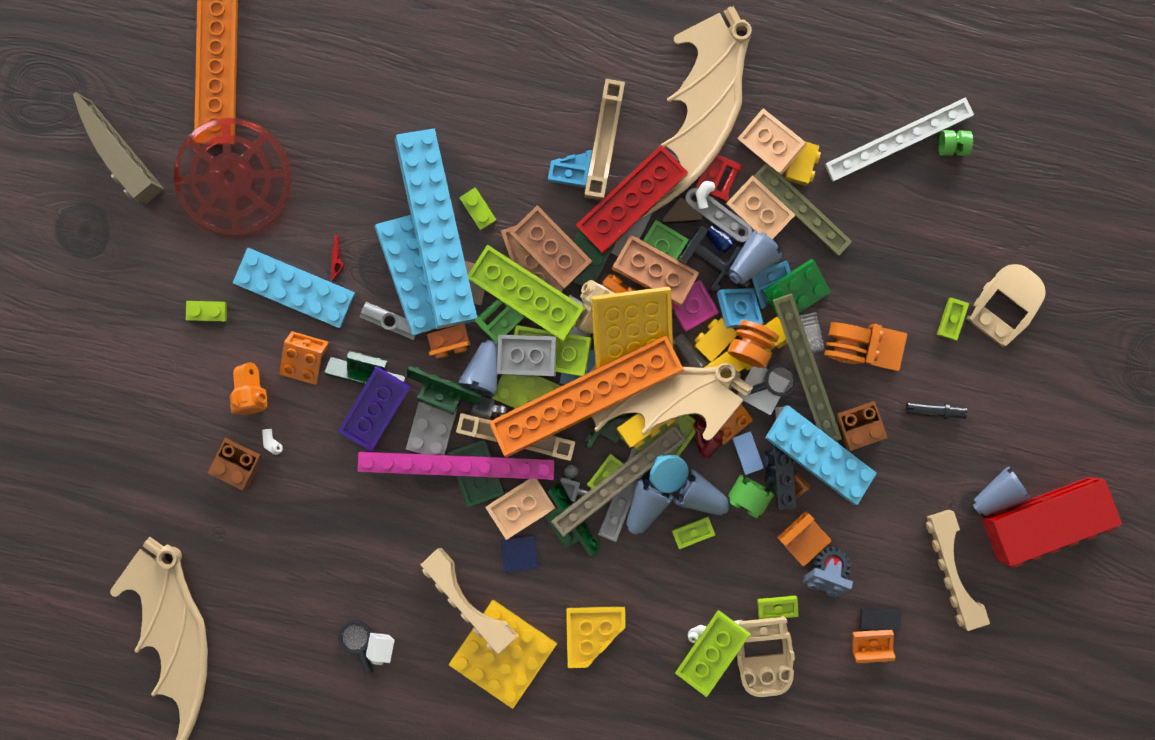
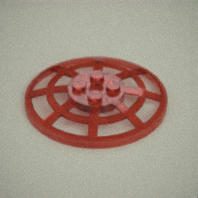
M222 118L203 124L186 138L176 157L174 184L180 203L186 212L201 226L224 235H244L264 228L280 214L290 193L291 169L285 150L279 141L265 128L244 119ZM222 124V136L213 138L202 146L194 140L205 129ZM230 124L250 127L261 135L254 142L243 137L230 135ZM267 140L277 151L283 169H270L269 162L260 149ZM231 141L242 143L249 148L242 155L231 153ZM222 142L223 154L214 158L206 151L212 145ZM189 145L196 154L190 165L189 176L179 177L181 158ZM255 153L261 160L264 170L254 171L248 161ZM201 157L209 165L206 174L195 175L196 166ZM229 171L235 174L233 182L226 180V173ZM284 177L282 194L274 208L265 201L270 191L271 178ZM258 178H265L264 188L261 195L258 196L251 190L254 181ZM207 182L212 192L206 200L199 193L196 183ZM180 184L191 185L194 196L201 204L196 214L186 203ZM247 196L254 202L246 209L237 210L236 200ZM218 197L228 200L229 212L216 209L212 204ZM259 207L269 214L259 223L241 229L239 217L248 215ZM207 211L218 216L231 218L233 229L215 227L206 223L202 218Z

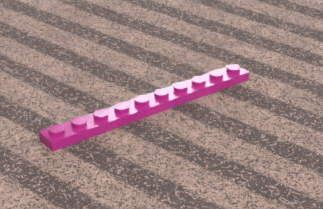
M358 452V472L554 480V460Z

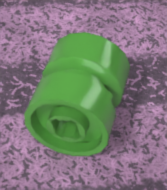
M954 130L941 131L938 142L939 154L941 156H952L954 153L957 156H970L973 146L971 131L959 130L957 133Z

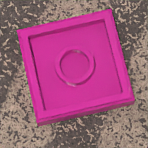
M701 280L693 283L681 307L671 302L672 310L685 332L719 313Z

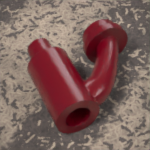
M698 420L693 424L696 430V443L700 454L705 458H710L723 442L724 432L719 430L710 441L705 442L703 440V433L707 423L703 420Z

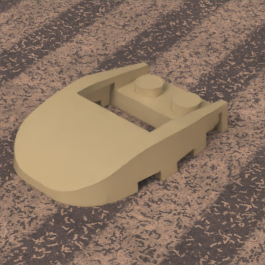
M1017 264L1007 265L983 287V292L973 305L975 309L972 315L967 316L966 320L1000 346L1005 347L1030 324L1045 298V286L1041 279L1025 266ZM997 289L1028 312L1016 329L1011 328L984 307Z
M784 616L748 621L739 620V626L751 634L746 642L782 639L783 653L745 657L744 645L737 653L742 684L745 690L753 696L768 697L781 695L792 685L795 654L792 648L791 636L786 626L787 619Z

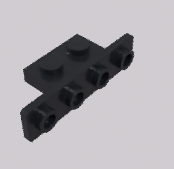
M773 445V450L765 451L763 463L766 466L765 484L767 490H776L778 510L795 509L796 494L793 459Z

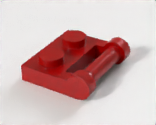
M717 155L701 174L695 188L699 189L705 181L713 182L715 190L710 192L709 195L727 202L730 189L737 173L741 171L742 165ZM727 166L731 170L720 192L716 188Z

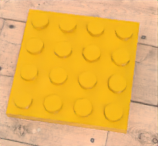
M670 287L591 296L595 369L664 336H667L673 348Z
M492 600L483 614L497 620L506 621L519 636L498 654L488 648V642L484 637H479L473 628L449 663V666L513 709L557 643L495 600Z

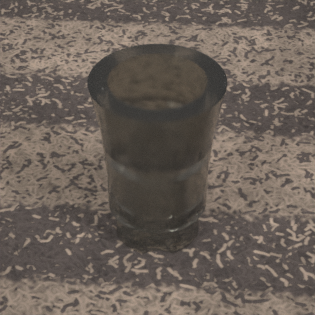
M684 334L673 339V350L682 367L703 368L709 364Z

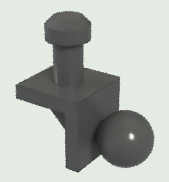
M570 464L564 469L566 477H561V483L571 501L575 502L576 496L582 497L589 491L580 489V482L573 480L577 477L579 471L575 465Z

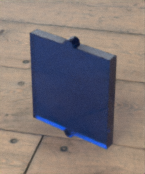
M535 536L510 538L507 540L501 539V557L503 558L504 572L538 568V550H536Z

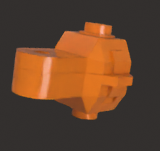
M251 362L237 366L233 371L234 390L230 394L231 413L251 415L264 411L267 408L266 390L260 387L257 366Z

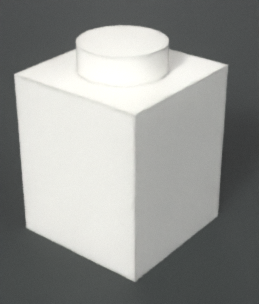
M370 633L366 657L372 661L371 663L376 665H383V662L390 663L394 639L390 635Z

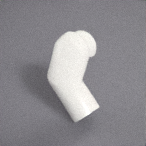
M703 182L696 191L699 210L708 208L706 197L715 190L713 182Z
M272 429L262 430L264 448L272 454H280L283 446L273 439Z
M699 625L692 628L688 632V640L692 643L697 642L706 626Z

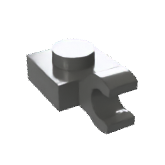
M482 397L479 406L473 405L471 415L490 420L491 415L498 418L506 414L507 407L494 405L495 400Z

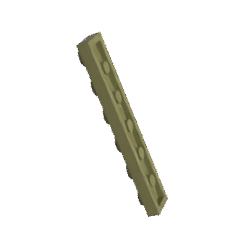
M766 163L754 175L836 256H839L851 244L852 241L770 165Z

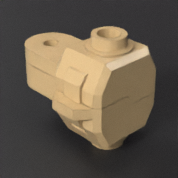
M590 280L581 289L582 294L580 297L584 303L583 307L586 309L575 324L576 328L587 334L593 333L591 296L615 294L611 290Z

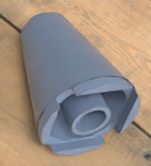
M755 230L748 237L729 269V277L734 283H745L782 258V252L778 254L776 250L778 245L765 233L762 232L759 235L757 234L758 230Z
M489 340L486 343H481L459 379L458 384L461 387L482 392L481 395L495 396L498 374H496L497 343Z
M1008 466L974 499L976 503L973 506L979 515L983 513L987 516L1028 502L1032 498L1030 495L1025 496L1028 494L1026 489Z
M690 469L691 473L688 475L685 484L675 491L678 493L677 499L674 498V504L719 516L723 513L726 514L730 508L729 499L697 471Z
M640 478L636 485L626 521L628 530L636 535L638 533L642 534L672 502L674 496L671 493L666 494L658 491L650 480L644 479L642 482Z

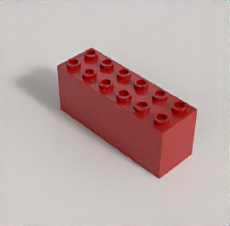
M1093 477L1082 479L1034 497L1028 502L1007 508L1008 511L994 515L995 513L981 517L997 561L1012 567H1019L1024 564V561L1029 559H1040L1042 554L1047 552L1050 554L1059 552L1063 546H1075L1079 544V540L1096 538L1097 534L1103 531L1105 533L1116 530L1117 526L1122 525L1106 480Z

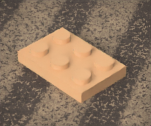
M765 109L759 112L737 138L780 175L807 146L805 141Z
M753 175L725 204L740 219L749 224L753 231L758 230L757 234L759 235L763 232L771 239L795 216L788 207Z
M538 479L526 480L486 506L487 511L506 540L556 508Z

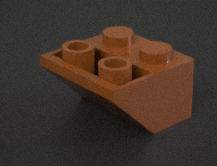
M875 401L837 413L839 432L846 450L852 451L888 438Z
M224 438L208 474L241 490L249 489L257 473L261 455L228 438Z

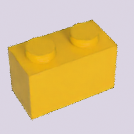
M806 142L807 146L788 166L784 175L787 181L806 186L809 182L813 181L815 175L813 170L814 163H818L821 152H818L819 145Z
M715 318L707 326L709 328L708 332L705 335L703 333L699 334L694 340L696 344L693 347L709 362H712L737 336L733 328L726 329L723 318L719 320Z

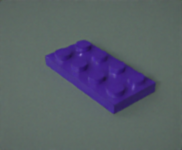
M377 366L338 432L372 452L411 386Z

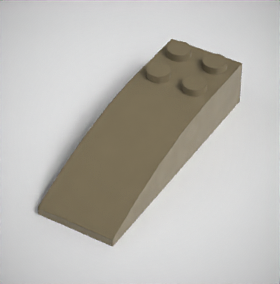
M75 92L73 96L81 120L95 149L112 172L111 177L116 183H121L125 189L123 191L130 199L134 198L137 202L149 203L164 188L92 101Z

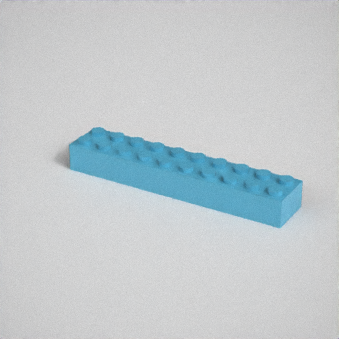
M435 128L398 134L395 138V145L436 329L475 322L477 319Z

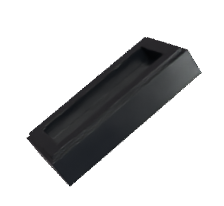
M861 608V629L900 631V610Z

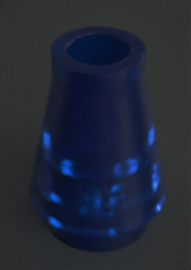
M714 225L706 233L716 248L724 253L735 242L732 236L719 230Z

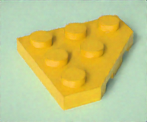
M625 607L566 609L568 668H587L607 648L612 640L625 629Z

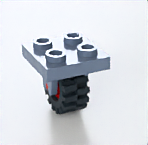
M828 547L815 556L813 561L815 567L804 576L802 583L807 584L810 589L826 591V594L832 597L844 594L851 590L853 581L846 579L851 571L849 570L851 564H848L850 558H846L845 555L847 553H841L842 549L840 548L835 549V547H831L829 549Z

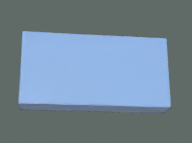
M751 432L732 438L745 475L764 468Z

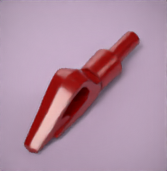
M334 235V248H332V277L330 282H333L344 268L343 262L339 259V236ZM337 264L340 265V269L338 272L335 270Z

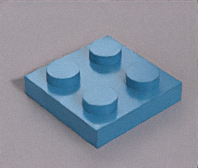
M754 288L724 289L717 292L726 329L739 328L738 325L741 320L764 324Z

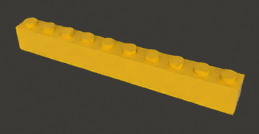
M778 317L764 325L779 335L778 341L772 342L775 344V347L777 346L780 349L788 343ZM764 349V350H766L770 355L772 354V352H771L770 349ZM725 352L704 368L718 367L723 363H729L734 366L737 372H740L744 368L748 371L754 366L741 362L729 355L728 352ZM724 373L722 375V378L727 379L731 377L732 374ZM636 414L616 430L629 449L633 446L636 449L645 443L643 440L648 435L651 438L661 432L659 429L664 424L669 426L677 419L673 418L656 425L643 435L641 432L645 427V418L641 414Z

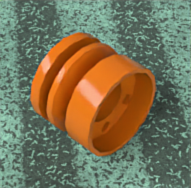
M741 320L738 325L740 329L736 330L735 333L742 340L733 339L727 352L741 362L765 369L771 355L764 349L773 350L775 344L772 342H777L779 335L762 324Z
M831 322L828 336L835 338L836 342L826 343V346L834 348V351L825 350L824 356L841 363L864 364L865 358L859 357L857 354H866L867 351L859 348V344L869 343L871 330L854 325Z

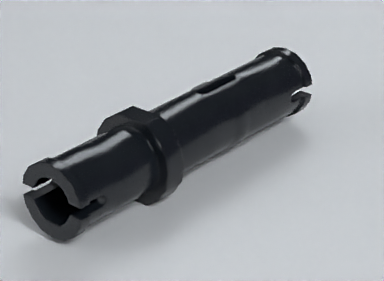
M906 403V406H908V408L906 407V414L941 416L944 419L949 417L966 419L967 417L965 415L967 407L950 406L945 403L944 405Z

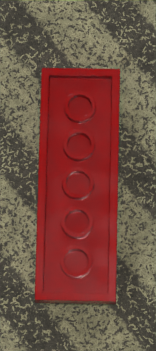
M661 145L579 221L576 227L604 254L688 175V171Z

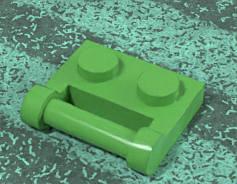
M498 298L479 316L477 315L475 320L497 344L498 335H507L525 318L523 314L504 303L507 307L487 326L484 321L504 303Z

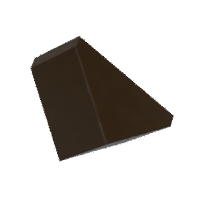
M680 198L663 217L662 224L701 222L702 215L684 199Z

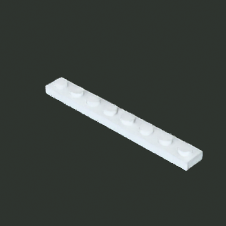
M965 97L824 164L832 182L970 118L974 113Z

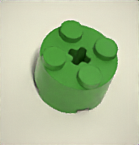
M739 475L728 496L732 505L737 508L742 506L748 510V514L758 518L759 515H763L774 494L771 491L769 493L765 492L766 487L748 477L743 480V475Z

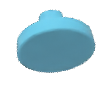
M660 455L655 459L649 480L660 492H675L685 484L689 473L688 466L677 455Z

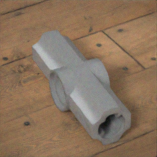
M365 302L360 318L412 340L415 339V336L411 334L406 318ZM391 315L395 318L393 326L385 324L386 316Z

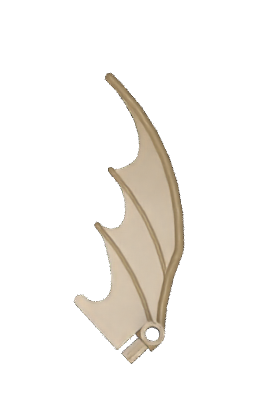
M730 6L724 11L731 25L729 29L721 14L718 13L674 37L675 44H693L697 48L698 57L693 69L680 89L667 98L668 102L682 101L686 104L688 112L685 122L674 137L661 145L664 148H669L676 154L680 164L688 171V175L642 218L665 206L684 192L711 164L732 131L742 105L744 60L752 30L746 20L740 19L734 6ZM742 30L746 32V35L738 36L736 33Z
M729 363L708 368L683 367V372L591 417L596 424L594 430L598 432L609 420L619 415L638 413L645 418V427L641 432L645 435L656 425L673 418L689 414H699L707 422L703 438L706 441H710L744 401L729 389L733 387L746 397L751 393L753 387L740 379V373ZM724 373L732 374L731 377L727 379L722 378V375Z
M149 537L144 542L143 547L156 555V559L139 549L112 587L110 593L116 597L125 590H134L140 595L142 602L141 637L135 648V653H138L146 646L154 647L158 651L161 659V674L159 682L151 695L153 697L157 694L165 695L177 702L180 724L176 740H188L199 714L207 678L208 648L205 623L186 584L180 562L182 559L181 551L168 544L162 546ZM167 553L172 555V562H169L166 559Z

